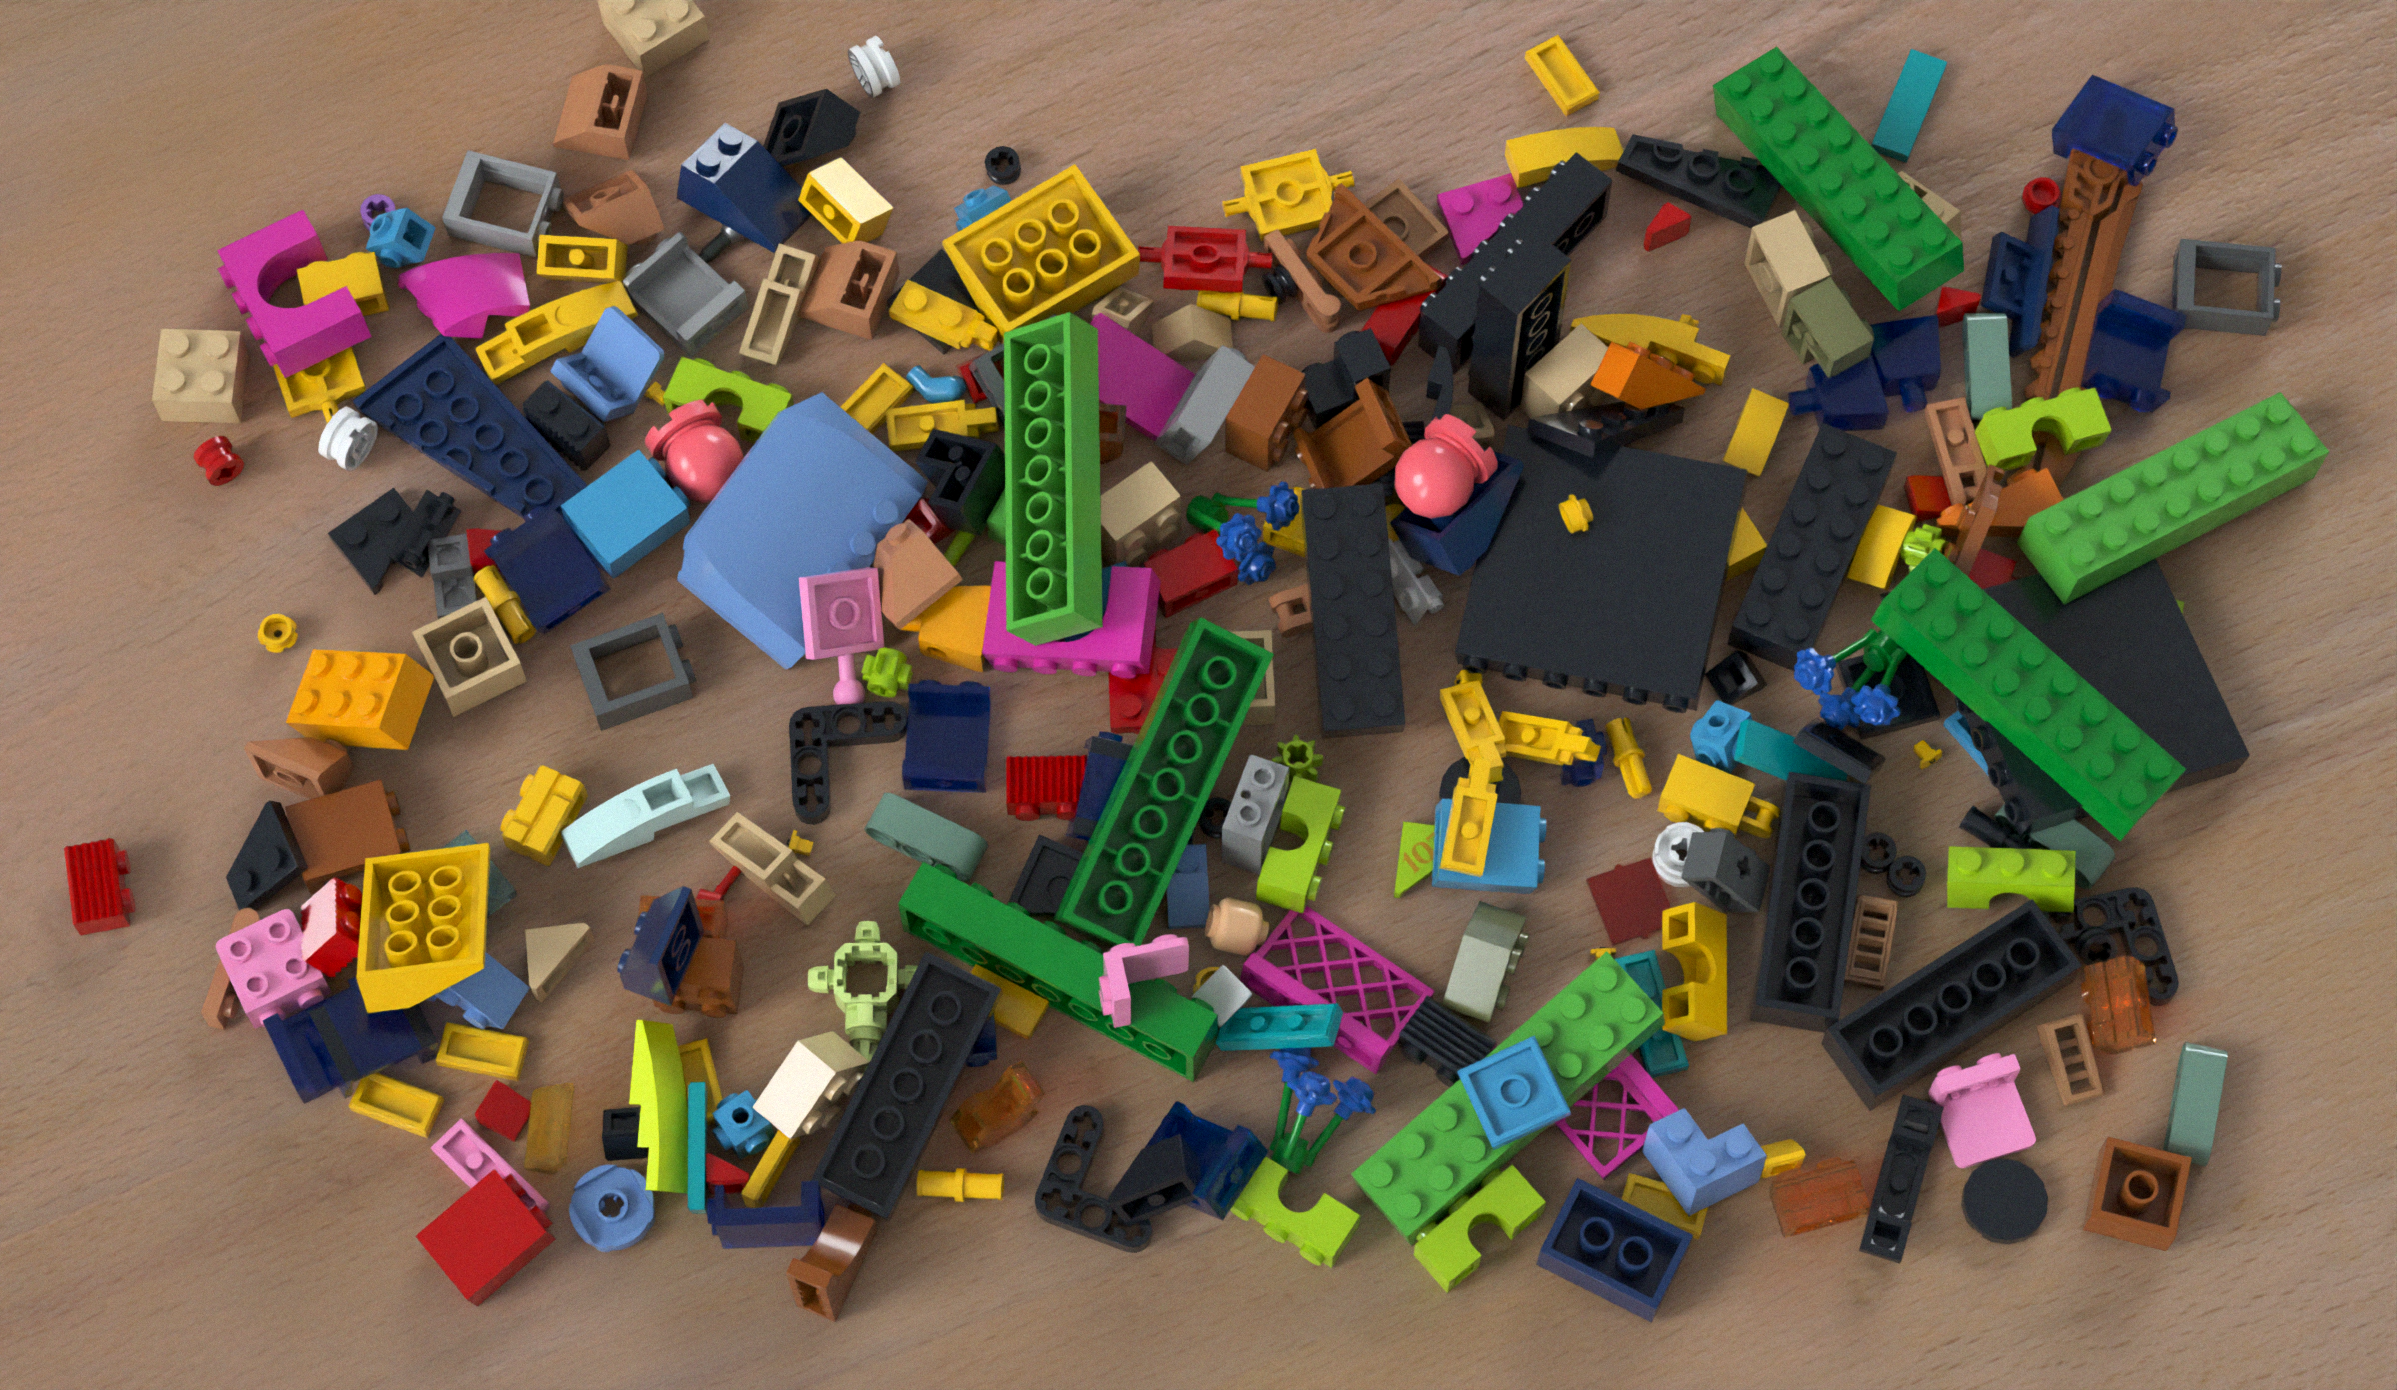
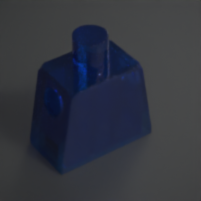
M1931 315L1870 324L1874 332V342L1870 356L1864 360L1879 394L1883 397L1901 395L1904 410L1907 412H1916L1924 409L1926 404H1928L1925 391H1931L1937 387L1941 373L1938 316Z
M1871 353L1868 358L1831 378H1828L1819 363L1814 364L1808 371L1806 379L1807 389L1789 392L1788 394L1789 406L1793 416L1814 412L1819 429L1821 424L1824 423L1842 431L1884 429L1889 414Z

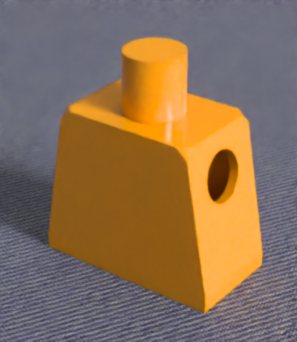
M954 586L900 630L919 632L920 653L924 656L977 672H983L985 657L982 654L991 586Z

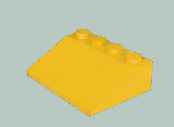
M1075 164L942 241L943 247L980 313L985 316V322L998 329V338L1001 344L1004 343L1005 332L1043 321L1054 314L1058 316L1068 312L1074 313L1139 275V252Z
M489 843L365 858L356 979L367 1013L410 1008L485 968L490 868Z

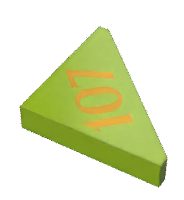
M1403 821L1394 898H1401L1402 894L1424 878L1427 879L1432 875L1435 825Z

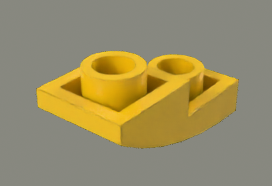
M1752 388L1722 461L1736 468L1747 469L1748 473L1760 477L1789 403Z
M1878 504L1858 545L1847 578L1888 591L1901 554L1903 541L1907 533L1913 531L1917 516Z

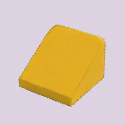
M1793 1139L1760 1146L1767 1155L1760 1177L1764 1179L1799 1170L1806 1156L1804 1149Z

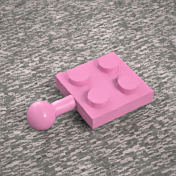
M868 567L799 578L806 659L816 660L838 656L840 681L833 690L835 703L837 705L863 703L865 688L856 679L854 653L878 650L885 647L878 569Z

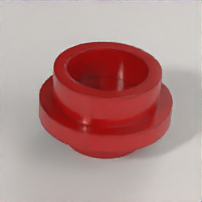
M2046 177L2030 181L2024 187L2022 193L2023 205L2033 214H2037L2051 205L2059 208L2062 198L2058 185L2052 179Z

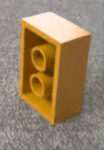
M313 649L286 723L303 736L312 737L322 742H325L326 739H331L343 746L408 750L435 676L407 654Z

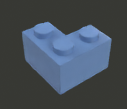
M485 952L484 969L427 998V1000L434 1002L436 998H439L451 1006L457 1004L466 1011L463 1017L480 1029H485L486 1026L504 1029L530 987Z
M1685 1108L1650 1124L1642 1150L1688 1216L1758 1183L1767 1157L1744 1124L1738 1125L1708 1140Z

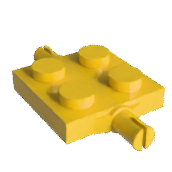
M1316 149L1241 166L1240 175L1245 188L1244 197L1222 201L1225 217L1248 212L1255 221L1260 240L1264 241V236L1276 229L1284 236L1318 228L1324 213H1328L1332 205V191H1335L1340 183L1346 188L1354 187V178L1351 170L1328 176L1320 164Z
M352 347L287 378L283 376L277 364L273 366L291 418L314 410H322L328 424L332 415L339 411L337 404L359 396L366 391Z

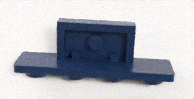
M2053 205L2030 217L2026 242L2004 232H2000L1992 237L1981 306L1996 313H2005L2007 318L2013 320L2009 341V356L2013 358L2035 347L2041 337L2042 329L2040 323L2042 311L2047 302L2046 287L2048 275L2053 266V245L2059 231L2057 223L2059 208Z

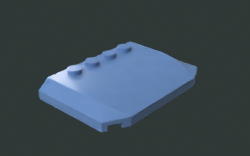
M821 392L777 413L685 535L682 549L685 550L681 571L678 572L677 581L784 669H789L806 653L799 578L870 567L875 558L877 544L885 538L887 532L892 527L904 521L923 495L928 481Z

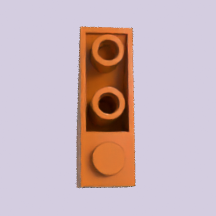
M1611 341L1590 384L1641 410L1703 395L1706 391V388L1692 382L1695 374L1675 364L1673 365L1672 362L1654 353L1648 359L1651 351L1630 341L1626 348Z
M2047 468L2039 472L2035 469L2027 470L2014 478L2015 483L2001 489L1997 511L1986 537H2020L2029 517L2064 500ZM1962 503L1954 504L1940 513L1941 517L1937 519L1936 528L1942 529L1941 535L1959 536L1960 531L1956 527V523L1964 507Z

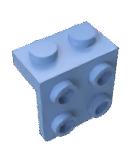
M612 306L604 310L582 352L556 359L550 372L562 382L563 387L567 391L574 393L594 416L606 422L634 413L664 359V351L618 307Z

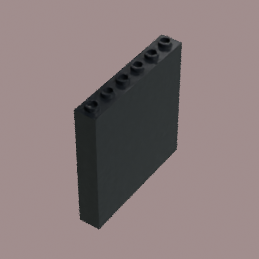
M1508 425L1502 454L1521 460L1524 468L1487 550L1476 561L1455 650L1458 664L1463 665V669L1473 673L1485 674L1487 670L1502 672L1503 677L1513 681L1523 682L1527 678L1542 680L1543 685L1554 689H1566L1567 685L1583 688V693L1594 697H1606L1607 693L1623 696L1622 699L1625 702L1635 705H1646L1647 701L1663 704L1662 707L1675 713H1686L1687 709L1697 711L1748 483L1747 469L1624 446L1596 457H1590L1528 434L1527 428ZM1570 494L1575 495L1577 500L1585 498L1591 509L1593 521L1588 522L1589 528L1585 532L1580 530L1571 534L1561 516L1559 504L1569 500Z
M2156 558L2065 605L2040 573L1982 589L2186 768L2167 793L2235 773L2249 758L2250 754ZM1955 695L1956 707L1961 715H1965L1971 728L1972 742L1975 748L1982 753L1987 763L1989 779L1992 785L1998 788L2003 798L2007 819L2011 824L2015 825L2020 837L2074 819L2078 820L2091 816L2082 808V804L1988 721L1985 722Z

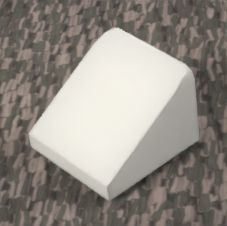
M1222 965L1197 990L1191 999L1196 997L1210 1004L1214 1008V1013L1218 1014V1026L1221 1027L1250 999L1252 993L1226 966Z

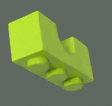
M681 357L663 396L667 414L686 403L699 399L704 400L707 406L713 402L716 407L734 405L740 408L742 412L737 421L740 439L754 444L778 412L794 405L792 394L784 387L774 383L764 385L755 382L748 375L739 371H731L729 373L717 369L712 363L701 358L691 360Z
M2079 387L2065 390L2058 397L2044 401L2043 397H2036L2024 402L2018 408L2007 410L2006 407L1994 408L1983 415L1975 430V435L1987 467L1991 464L2007 471L2029 464L2037 451L2032 437L2033 432L2045 431L2051 433L2059 440L2064 454L2068 455L2102 446L2112 430L2096 388L2081 391Z
M1293 777L1282 809L1280 830L1296 834L1304 841V844L1295 850H1281L1269 847L1257 882L1256 900L1302 914L1304 913L1307 901L1316 900L1322 877L1316 875L1320 864L1327 866L1329 863L1334 842L1328 840L1332 829L1340 830L1346 807L1340 806V789L1300 777Z
M1949 846L1947 908L1989 909L1990 899L1995 895L2017 893L2026 896L2029 900L2033 899L2041 911L2074 912L2076 851Z
M1252 1148L1225 1188V1201L1229 1203L1227 1208L1243 1220L1248 1221L1251 1217L1264 1225V1232L1280 1243H1285L1288 1240L1301 1248L1299 1253L1309 1262L1318 1266L1323 1262L1332 1268L1359 1228L1360 1215L1326 1193L1322 1195L1312 1209L1306 1212L1290 1211L1283 1206L1279 1199L1281 1191L1288 1182V1170Z
M1513 1165L1503 1172L1499 1168L1491 1172L1480 1183L1483 1189L1471 1199L1467 1195L1462 1196L1449 1208V1217L1439 1225L1435 1221L1429 1223L1417 1234L1416 1239L1418 1242L1415 1244L1414 1256L1447 1293L1480 1266L1482 1255L1471 1244L1468 1237L1471 1229L1483 1223L1494 1224L1500 1227L1512 1240L1544 1213L1545 1200Z

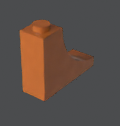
M836 1203L824 1228L810 1250L800 1260L792 1259L786 1275L797 1307L836 1322L878 1231L875 1219L871 1218L872 1213L856 1204L850 1203L846 1208Z

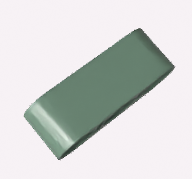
M1965 313L1962 325L1966 403L1971 420H1982L1983 415L1994 408L2006 407L2007 410L2012 409L2007 317L2005 313Z
M892 793L883 794L864 828L865 832L874 840L921 863L925 862L933 867L936 864L943 865L952 870L957 875V879L963 882L970 881L989 846L984 838L973 831Z
M2004 803L1994 815V819L2003 826L2006 823L2012 826V832L2019 836L2015 825L2011 824L2007 819ZM2075 819L2021 836V838L2038 849L2076 851L2075 879L2078 881L2075 884L2083 889H2090L2116 858L2113 849L2104 840Z
M2185 1041L2180 1053L2163 1150L2191 1157V1164L2206 1167L2210 1158L2227 1065V1051Z

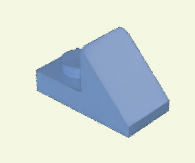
M1206 844L1186 845L1167 887L1169 929L1205 928L1209 912Z

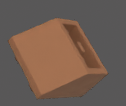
M603 64L572 76L553 142L554 147L630 160L648 95L643 70Z
M860 240L825 247L799 309L798 317L872 340L886 308L887 300L890 298L900 274L897 252Z

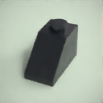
M1180 1134L1141 1149L1108 1197L1109 1205L1129 1227L1204 1197L1198 1155Z

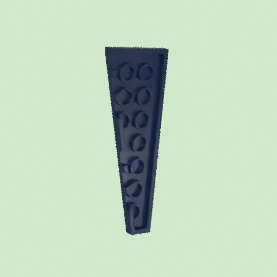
M442 334L438 335L353 400L355 408L362 415L376 422L379 426L534 526L558 510L563 516L561 505L588 486L451 337L443 336ZM565 524L549 535L608 573L568 524Z

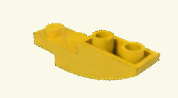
M620 280L588 288L533 309L505 323L507 331L475 349L489 379L495 385H498L564 348L571 353L584 346L606 308L616 306L629 319L637 317L638 313Z
M1604 314L1574 319L1570 327L1571 333L1577 326L1583 324L1607 347H1609L1611 341L1625 348L1629 341L1651 351L1648 358L1654 353L1672 362L1673 365L1675 364L1695 374L1694 379L1702 383H1715L1722 386L1727 374L1731 355L1696 343L1699 328L1678 321L1638 314Z

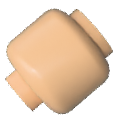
M1230 897L1222 899L1218 905L1213 904L1211 906L1205 924V936L1210 937L1214 949L1240 956L1250 955L1257 945L1262 946L1266 941L1269 930V922L1263 920V913L1258 904Z

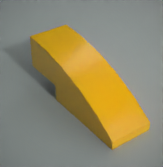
M1575 127L1540 132L1506 140L1505 158L1517 188L1548 180L1552 169L1561 160L1567 162L1576 152L1600 171L1615 168L1623 153V149L1615 128Z

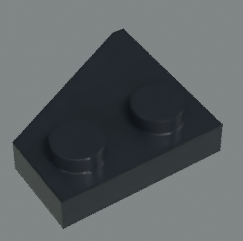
M395 488L389 490L328 533L330 540L374 595L380 592L383 587L382 580L391 564H396L395 561L387 556L413 513Z
M269 800L264 805L226 876L239 911L244 908L256 910L308 869L280 802Z

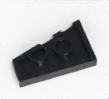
M1039 834L1008 902H1014L1024 907L1030 914L1055 916L1083 853Z

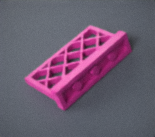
M1308 906L1305 907L1303 914L1292 910L1288 912L1256 954L1252 953L1245 961L1240 976V981L1249 990L1273 1006L1335 1004V997L1357 994L1361 1011L1343 1013L1334 1047L1374 1074H1377L1386 1063L1387 1056L1398 1043L1399 1033L1425 997L1428 995L1433 998L1435 993L1433 989ZM1298 917H1301L1313 925L1315 936L1293 938L1291 925ZM1286 933V938H1287V939H1285V940H1280V939L1284 936V934ZM1340 943L1348 949L1350 959L1328 961L1324 944ZM1317 945L1321 962L1299 965L1296 948ZM1289 949L1292 966L1276 967L1265 958L1273 950ZM1374 966L1382 971L1384 982L1362 984L1359 967ZM1352 968L1355 985L1333 988L1330 971ZM1323 971L1326 989L1311 990L1303 985L1301 974ZM1408 988L1420 996L1414 1005L1396 1007L1393 990ZM1386 991L1389 1008L1368 1011L1364 993ZM1399 1016H1405L1400 1023ZM1392 1017L1394 1032L1385 1040L1372 1031L1370 1020Z
M1632 1054L1603 1078L1605 1080H1617L1623 1086L1622 1103L1598 1102V1082L1593 1087L1592 1101L1578 1100L1572 1105L1575 1107L1592 1108L1590 1130L1571 1129L1566 1123V1117L1554 1122L1603 1180L1644 1146L1647 1131L1642 1135L1625 1133L1627 1111L1645 1112L1653 1122L1679 1111L1676 1105ZM1628 1093L1638 1105L1627 1104ZM1597 1108L1621 1110L1620 1133L1595 1131ZM1578 1136L1589 1137L1588 1147ZM1594 1138L1619 1140L1618 1155L1605 1166L1593 1154ZM1624 1140L1634 1141L1624 1149Z

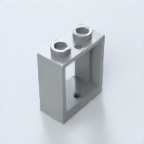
M467 150L442 219L448 236L537 258L539 235H551L552 223L550 221L554 211L559 212L562 207L564 189L560 187L556 172ZM485 181L542 195L528 233L471 219Z
M1222 345L1198 369L1154 444L1185 465H1188L1211 443L1255 366L1248 362L1247 357L1242 352Z
M1251 754L1249 755L1222 827L1223 863L1260 875L1269 847H1272L1281 822L1282 809L1288 795L1289 767ZM1243 792H1246L1245 797L1243 799L1241 797V794Z

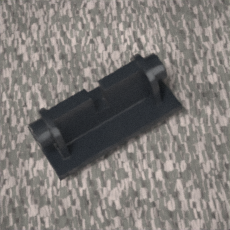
M426 490L387 557L422 578L430 566L428 541L430 539L446 537L461 512L460 509L453 506L455 499L444 492H441L438 497L429 490Z

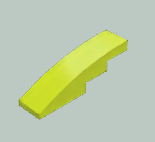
M636 1020L629 1104L641 1105L637 1147L649 1148L645 1190L688 1194V1104L682 1061L673 1024Z

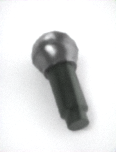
M722 224L721 232L701 250V254L698 256L708 263L720 255L731 243L734 244L735 242L742 241L746 237Z

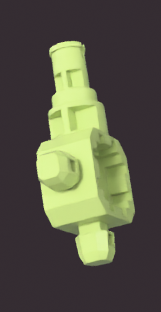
M861 921L856 927L855 943H845L835 952L834 969H829L828 966H817L808 970V988L819 993H829V989H834L836 1004L845 1013V1033L849 1035V1044L868 1061H871L887 1029V1015L891 1014L898 1007L900 989H905L906 991L918 966L905 965V969H900L898 953L888 943L880 942V930L877 923L874 921ZM855 961H862V964H876V961H882L883 966H888L886 992H879V997H872V994H858V997H852L851 993H846L848 966H855Z

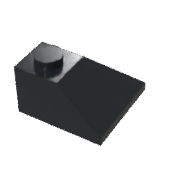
M828 89L778 102L763 147L782 167L850 145V142L856 135V124L861 112Z

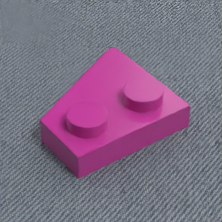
M1511 173L1437 194V204L1461 265L1467 264L1472 259V253L1480 242L1484 239L1490 241L1498 233L1497 229L1500 223L1509 213L1516 214L1523 207L1522 199Z

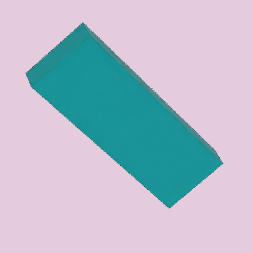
M1913 49L1910 50L1871 144L1877 153L1907 163L1945 72L1947 61Z
M1750 719L1740 722L1735 761L1784 780L1787 779L1789 772L1847 781V773L1793 743L1795 737Z
M1655 949L1614 959L1662 1011V990L1666 989ZM1662 1027L1638 1047L1644 1070L1651 1078L1685 1071L1689 1068L1681 1037L1662 1030Z
M1338 1003L1240 1008L1220 1027L1216 1044L1221 1051L1334 1046L1344 1012Z
M690 1082V1085H688V1209L692 1214H707L708 1087L705 1082Z

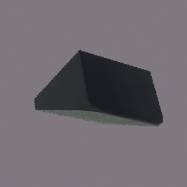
M1738 650L1705 673L1722 702L1728 705H1733L1767 686V683L1749 655Z
M641 1107L607 1109L603 1111L602 1141L606 1160H628L647 1157L648 1148L637 1147Z

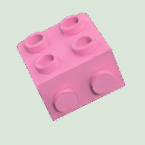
M284 909L218 940L216 943L218 955L243 1009L255 1029L260 1026H274L283 1021L286 1014L300 1007L302 1009L314 1007L324 1000V996L332 993L323 973L302 959L303 953L301 950L303 948L301 944L303 943L301 939L304 935L295 915L289 909Z
M1169 934L1155 938L1150 944L1135 946L1134 943H1123L1112 947L1110 952L1103 953L1104 976L1098 977L1100 985L1099 997L1103 1015L1111 1014L1114 1028L1131 1025V996L1128 984L1179 974L1188 970V939L1186 937L1177 938L1176 935Z
M2000 1053L1991 1054L1979 1059L1976 1066L1963 1070L1960 1065L1948 1067L1937 1073L1938 1077L1934 1079L1928 1092L1933 1104L1944 1107L1940 1126L1954 1162L1959 1168L1971 1167L2029 1149L2036 1141L2034 1131L2014 1083L2020 1071L2015 1054L2002 1057Z

